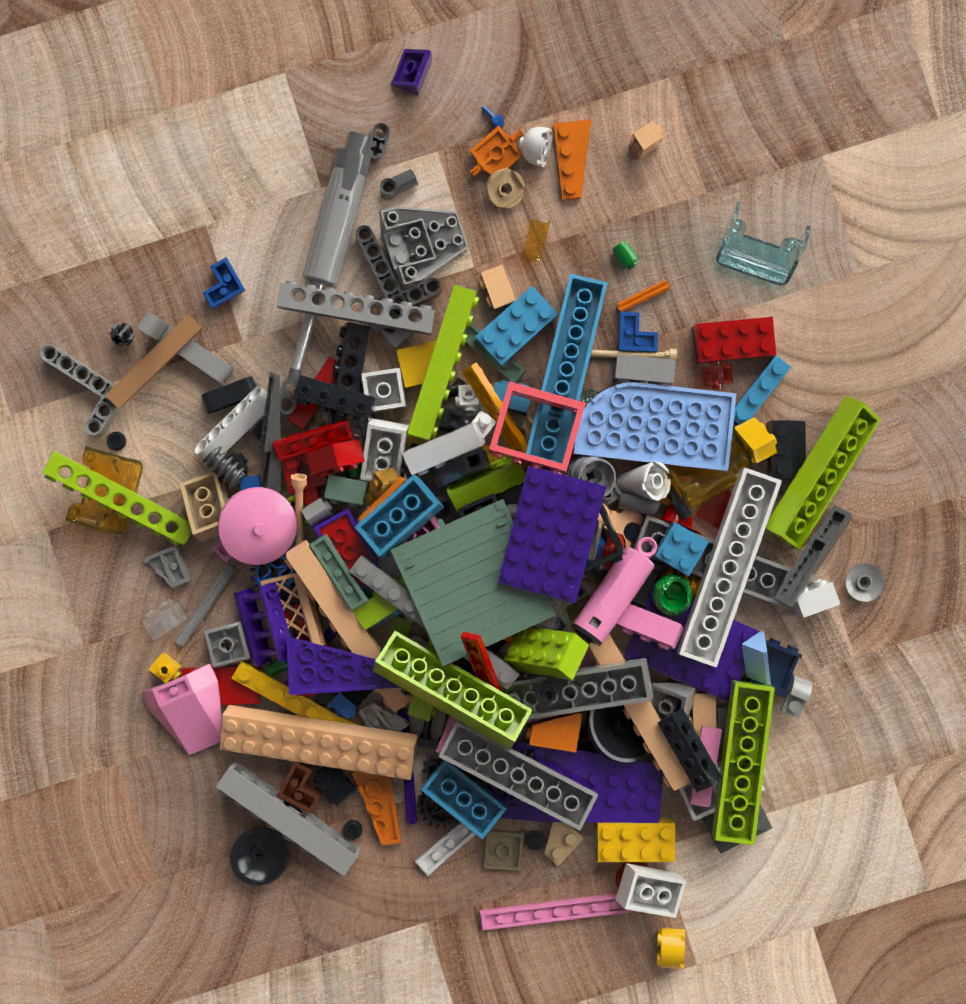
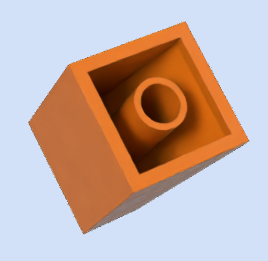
M582 712L561 714L531 722V725L527 724L525 736L526 739H529V745L576 752Z

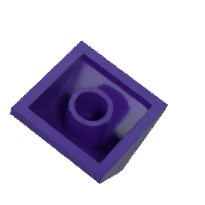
M404 49L391 85L419 96L432 62L431 51Z

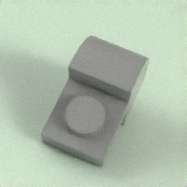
M792 674L786 688L788 693L786 698H784L780 711L800 718L806 701H809L812 682Z

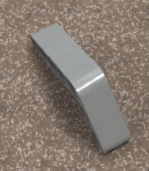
M149 311L146 312L137 326L138 329L158 341H161L174 328ZM193 340L178 353L223 385L234 370L233 367Z
M52 345L43 346L40 356L45 362L101 396L100 401L87 419L84 428L86 433L91 436L104 435L120 410L105 396L116 384L60 348ZM51 350H54V357L52 359H49L48 353ZM67 360L71 361V366L69 369H65L64 364ZM83 370H86L87 377L82 380L80 374ZM102 380L104 383L103 388L98 390L96 384ZM107 406L109 407V414L104 416L102 410ZM97 422L99 430L94 433L92 426Z

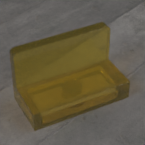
M531 219L522 253L523 258L540 262L550 226L549 220L545 223Z

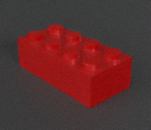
M773 317L698 323L693 326L696 365L772 358L777 355Z

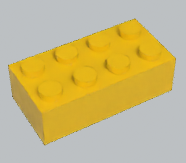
M660 818L659 823H596L597 861L675 862V822L673 818Z

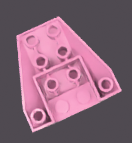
M211 663L163 685H157L141 692L149 711L189 755L221 742L222 712L219 684Z

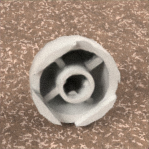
M534 127L524 137H521L519 148L522 149V155L528 163L540 167L546 165L547 162H544V159L550 156L552 147V135H549V132L552 130L550 128Z

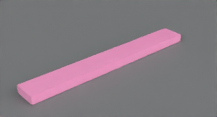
M617 893L483 909L480 910L482 931L631 913L634 911L624 909L616 901Z

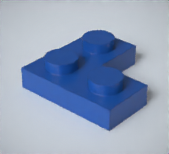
M620 312L618 351H658V332H639L640 312Z

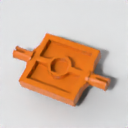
M497 126L470 150V153L477 161V165L469 171L471 175L475 177L483 170L491 176L499 169H509L523 157L522 152L516 145V141L524 136L523 132L518 129L510 136L500 126Z

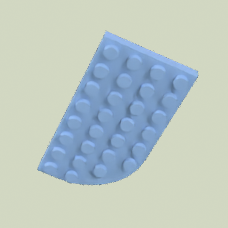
M637 382L615 385L602 391L585 407L575 439L573 454L648 463L660 462L666 465L728 471L736 394Z

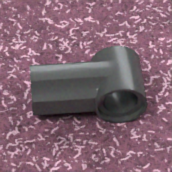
M409 169L392 178L383 179L380 183L382 197L391 200L396 195L417 186L418 182L412 169ZM390 185L394 188V190L392 192H386L384 191V187Z

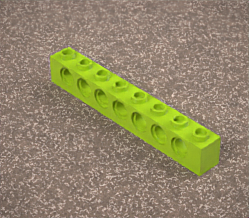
M55 450L42 471L46 479L52 482L58 480L64 483L62 487L72 492L75 489L81 492V497L89 501L92 498L99 501L98 505L107 510L112 508L117 511L116 514L124 519H127V517L134 519V524L142 528L145 526L151 528V532L159 537H162V535L169 537L168 541L174 545H185L192 533L190 522L186 518ZM67 467L71 470V475L66 478L62 477L59 470ZM82 476L87 477L89 484L85 487L80 486L77 482L78 478ZM98 486H104L107 489V493L99 496L96 494L95 489ZM116 495H122L125 501L121 505H116L113 502V498ZM134 504L141 505L142 511L139 514L131 512V507ZM152 513L158 514L160 516L159 521L151 523L148 520L149 515ZM170 522L177 525L176 530L173 532L166 530V525Z

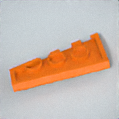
M591 119L553 124L562 201L581 199Z
M352 771L351 773L358 785L359 792L363 797L381 844L401 843L392 777Z

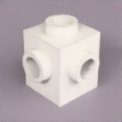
M459 385V396L455 397L456 408H460L461 412L467 413V416L478 414L480 412L479 406L483 405L470 385Z

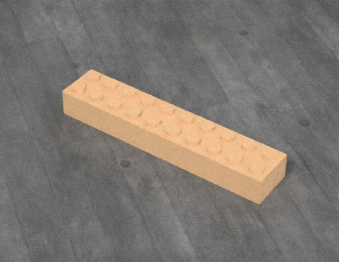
M228 705L222 716L220 750L411 780L418 735Z

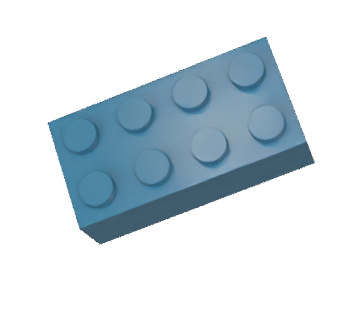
M531 286L475 336L474 341L500 369L553 322L558 313Z
M413 475L357 524L355 528L377 555L386 559L392 554L391 549L407 541L442 510L444 506L419 477Z
M444 759L421 788V791L481 839L486 836L507 809V803L471 774Z

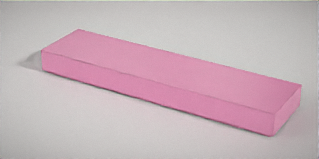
M702 726L700 739L716 766L722 729ZM692 786L690 804L710 807L713 786L696 792Z

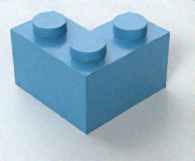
M500 380L499 383L495 382L494 391L502 402L509 383L504 380ZM519 383L520 385L530 387L529 385ZM512 395L508 411L526 415L530 400Z

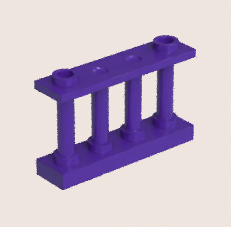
M276 582L258 586L260 592L257 593L253 592V588L233 593L252 667L272 662L271 657L277 656L278 662L287 660L286 636H290ZM262 599L265 611L259 612L256 601ZM267 618L269 630L264 631L261 619ZM272 637L273 649L268 648L266 638Z

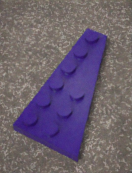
M286 636L289 695L401 688L373 671L376 659Z

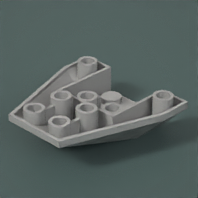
M394 207L379 212L381 238L392 271L403 285L422 281L469 248L457 211Z

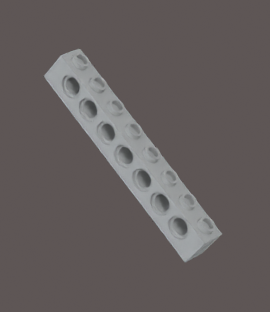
M293 281L280 283L276 304L278 309L431 336L435 310H431V306L420 305V307H414L410 302L401 301V304L393 303V300L388 298H382V301L375 300L374 296L365 294L362 297L355 296V293L344 291L343 294L336 293V290L332 288L319 290L316 289L317 286L305 284V287L297 286V283ZM296 293H303L304 299L296 302L294 295ZM316 296L323 297L321 305L313 304V299ZM334 300H341L343 302L342 307L339 309L333 308L332 303ZM354 303L362 305V309L359 312L351 310V306ZM374 306L381 308V313L377 316L370 313L371 308ZM392 310H398L401 313L397 319H392L389 314ZM416 313L420 319L417 322H411L408 317L410 314Z

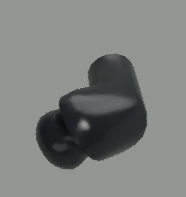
M457 378L452 386L447 387L450 390L448 398L457 396L459 393L458 386L464 385L466 382Z

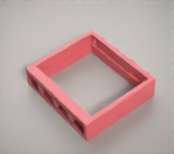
M509 382L489 453H492V456L498 459H504V457L512 459L511 462L523 465V463H527L531 467L550 470V472L566 474L586 403ZM512 395L577 413L562 464L497 445Z

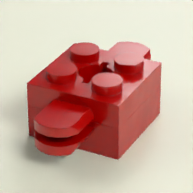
M306 453L281 461L290 494H295V489L291 485V476L294 474H304L307 476V485L303 489L304 505L307 507L317 499L322 498L319 487L327 485L328 476L311 475Z

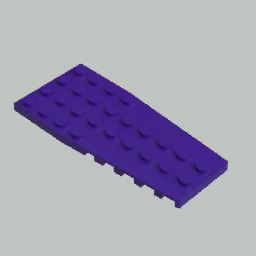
M515 741L512 749L516 750V748H519V752L522 754L523 750L527 749L526 756L533 752V760L539 757V763L598 794L585 822L659 823L663 771H658L654 763L645 760H637L631 763H616L606 759L600 753L576 749V752L529 745V742ZM490 783L487 784V788L507 803V809L500 818L536 822H562L522 800L518 802V798L515 796L514 800L511 801V794L504 798L503 794L505 791L498 792L496 786Z

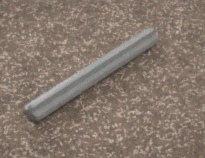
M227 564L177 636L175 642L178 645L184 646L226 586L236 571L232 565Z

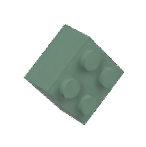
M329 475L324 498H329L328 502L342 505V501L348 502L347 506L361 508V505H366L364 496L368 492L369 483Z

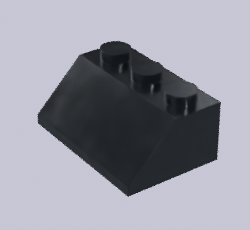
M768 421L767 432L769 434L772 433L777 440V453L767 458V476L776 479H794L806 460V421Z

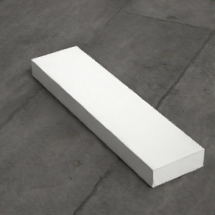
M463 823L456 824L454 828L450 829L416 859L415 863L429 876L469 841L475 833Z

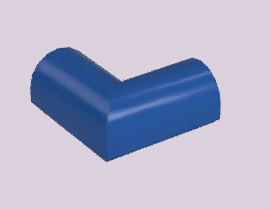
M225 257L210 266L219 283L202 293L213 310L246 290L228 258Z

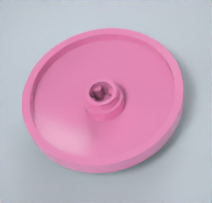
M264 487L248 488L233 495L223 506L218 519V534L226 551L238 561L251 565L266 564L281 557L292 545L297 531L296 515L290 503L278 492Z

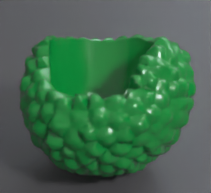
M669 574L660 578L655 583L652 592L655 607L669 616L680 615L686 612L693 598L692 587L688 579H684L682 575Z

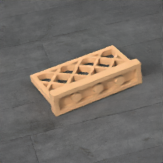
M297 572L260 581L261 585L276 582V585L279 586L278 593H280L281 589L290 593L286 602L281 600V604L284 605L283 611L289 608L295 612L292 620L286 619V623L289 624L288 630L292 626L300 631L297 639H300L302 634H305L309 637L310 642L326 645L316 602L312 601L307 593L309 590L306 585L302 586L296 577L298 575ZM294 577L296 584L293 591L284 586L287 579ZM293 596L300 600L298 609L289 605ZM298 615L305 620L303 628L293 623Z

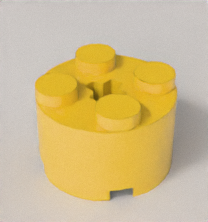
M658 929L657 946H661V949H657V966H661V968L684 969L685 929Z

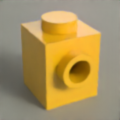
M164 652L159 655L148 670L167 683L180 676L179 670L182 666Z

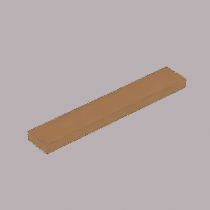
M188 314L105 396L118 409H121L203 328Z

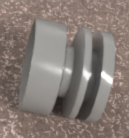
M577 455L568 464L566 476L607 486L604 497L614 488L616 472L608 461L596 456Z

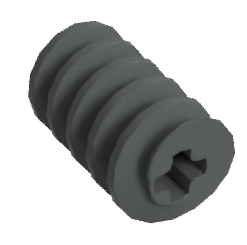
M219 446L212 450L202 463L207 461L206 467H213V473L219 472L218 478L224 477L223 482L225 484L230 482L229 488L232 489L244 478L245 475L242 473L245 468L242 467L238 470L239 463L231 464L233 457L226 459L227 452L220 454L222 447Z

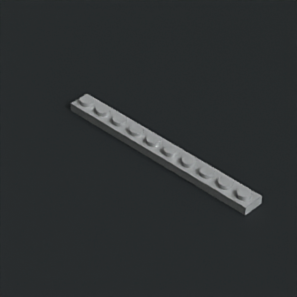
M361 555L349 572L425 628L409 590ZM486 648L499 684L508 690L520 673ZM468 655L465 656L464 658L470 662Z

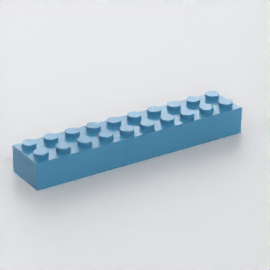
M570 274L541 391L580 401L608 282ZM538 402L526 454L562 464L576 413Z

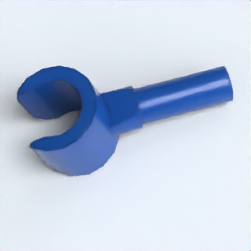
M485 105L481 108L489 116L495 128L505 124L501 114L494 116Z

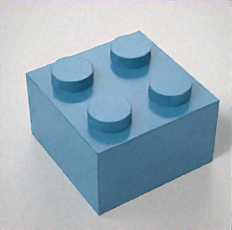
M672 522L653 556L689 576L709 542L676 522Z

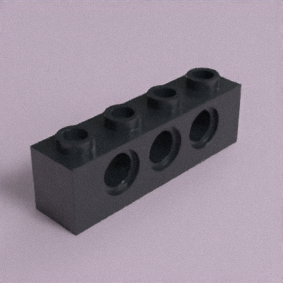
M351 322L341 326L339 337L342 338L341 345H338L336 350V356H339L338 363L334 364L333 375H336L335 382L331 384L359 392L370 326ZM349 339L356 341L355 349L348 346ZM346 357L351 358L353 361L351 368L345 365ZM343 376L348 377L350 380L348 387L344 386L341 382Z
M683 708L666 715L657 722L696 792L713 786L722 777Z

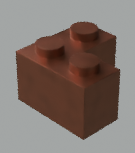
M294 762L277 797L311 814L323 793L306 784L314 766L307 763Z

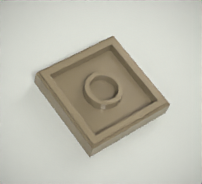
M490 829L485 837L483 869L521 872L524 832Z

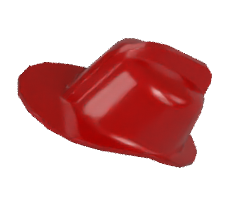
M672 503L667 505L663 518L659 520L670 524L676 522L687 530L701 535L700 532L692 528V515L684 520Z

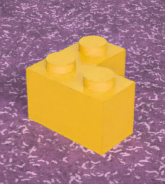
M755 417L734 427L740 454L749 465L754 462L757 464L777 453V440L772 433L769 434L765 425L762 422L759 423Z

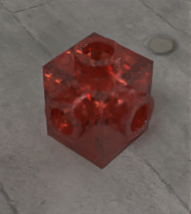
M721 361L709 362V366L702 367L703 386H711V390L723 389V385L733 384L732 364H721Z

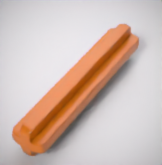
M663 280L618 302L616 308L619 313L629 310L669 290V284L666 280Z

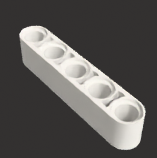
M261 386L253 389L198 443L195 453L202 459H205L212 450L219 446L222 447L220 454L226 452L264 415L267 392Z

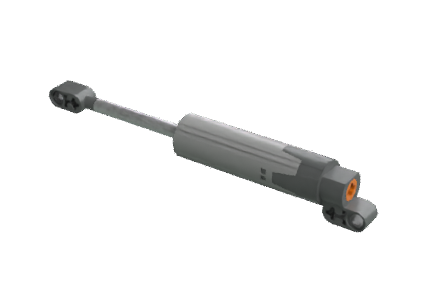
M377 123L371 129L369 137L350 131L344 149H336L302 274L304 279L313 282V285L317 286L316 289L323 290L324 286H338L370 164L381 159L387 146L390 130L384 123ZM375 130H382L384 132V137H378L375 133ZM377 143L379 144L376 149V152L378 154L375 156L373 155L372 149L376 146ZM316 296L313 299V304L319 305L321 296ZM306 313L304 315L288 378L282 383L280 389V413L290 414L296 408L298 399L283 397V395L289 393V388L286 387L287 384L293 382V386H297L316 315ZM295 390L291 391L290 396H294ZM284 400L289 401L291 404V408L288 411H284L281 408V403Z

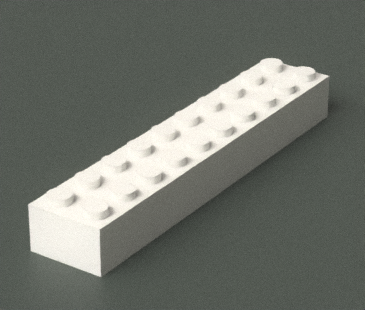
M740 468L676 651L678 654L717 667L778 494L781 480L747 468Z

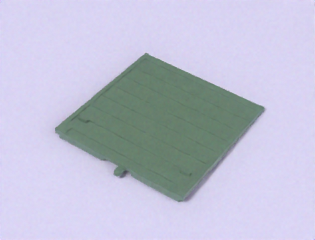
M503 499L446 525L442 519H438L437 523L440 528L391 549V553L443 666L467 656L460 638L463 632L481 635L483 643L487 647L556 616L546 595L498 583L513 526L512 517Z

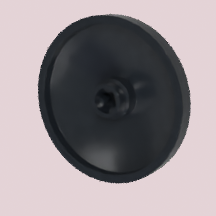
M624 705L587 710L586 727L588 736L595 749L603 757L616 763H631L642 759L648 754L643 746L645 742L643 737H638L633 729L635 725L633 720H628L623 712Z

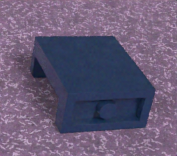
M770 638L769 641H765L771 686L775 688L774 694L786 698L788 693L786 688L799 658H802V655L798 653L799 649L790 645L787 648L780 646V641ZM747 678V682L749 683L763 684L751 678Z

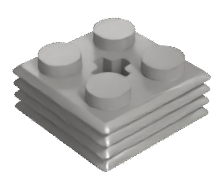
M240 621L204 631L213 668L250 659ZM226 639L228 640V642L232 643L230 649H228V647H224L223 643L226 642Z

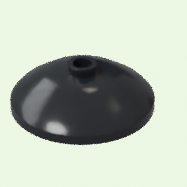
M262 827L253 828L242 833L234 842L230 852V863L233 872L241 881L250 885H265L275 881L284 872L289 858L288 847L282 836L274 830ZM257 850L262 851L260 855L255 854Z

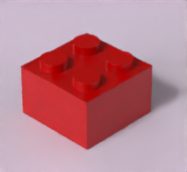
M359 439L330 444L306 452L311 475L319 474L320 477L331 475L332 471L333 475L343 473L345 468L347 470L358 468L357 464L365 462Z

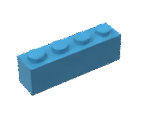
M777 355L769 360L735 404L733 421L735 426L750 420L790 370L791 366Z

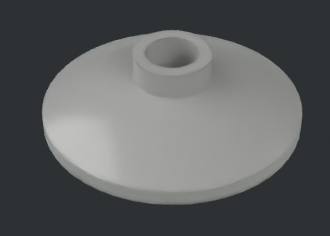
M857 564L847 573L845 579L846 589L858 601H872L881 594L884 588V577L881 571L872 564ZM864 578L866 583L862 586L860 580Z

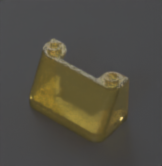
M733 431L728 471L664 464L669 471L667 473L668 478L671 479V483L690 509L697 508L734 487L740 468L753 470L751 453Z
M85 446L83 463L86 466L137 493L143 472L141 461ZM98 486L95 492L97 495L103 496L107 493V489L104 486ZM116 495L113 498V502L116 505H121L125 501L122 495ZM82 498L81 504L74 503L67 511L66 521L106 533H124L130 517L124 519L116 514L117 511L112 508L109 510L102 508L98 505L99 501L93 498L91 501Z

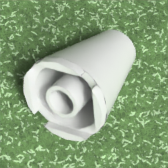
M651 462L620 474L617 479V485L623 493L658 501L665 498L670 491L671 479L667 477L669 471L664 464Z

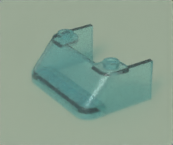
M737 201L717 252V263L720 266L778 286L786 285L790 281L808 245L811 226H806L800 240L788 237L781 242L780 246L744 234L746 224L737 218L741 202Z

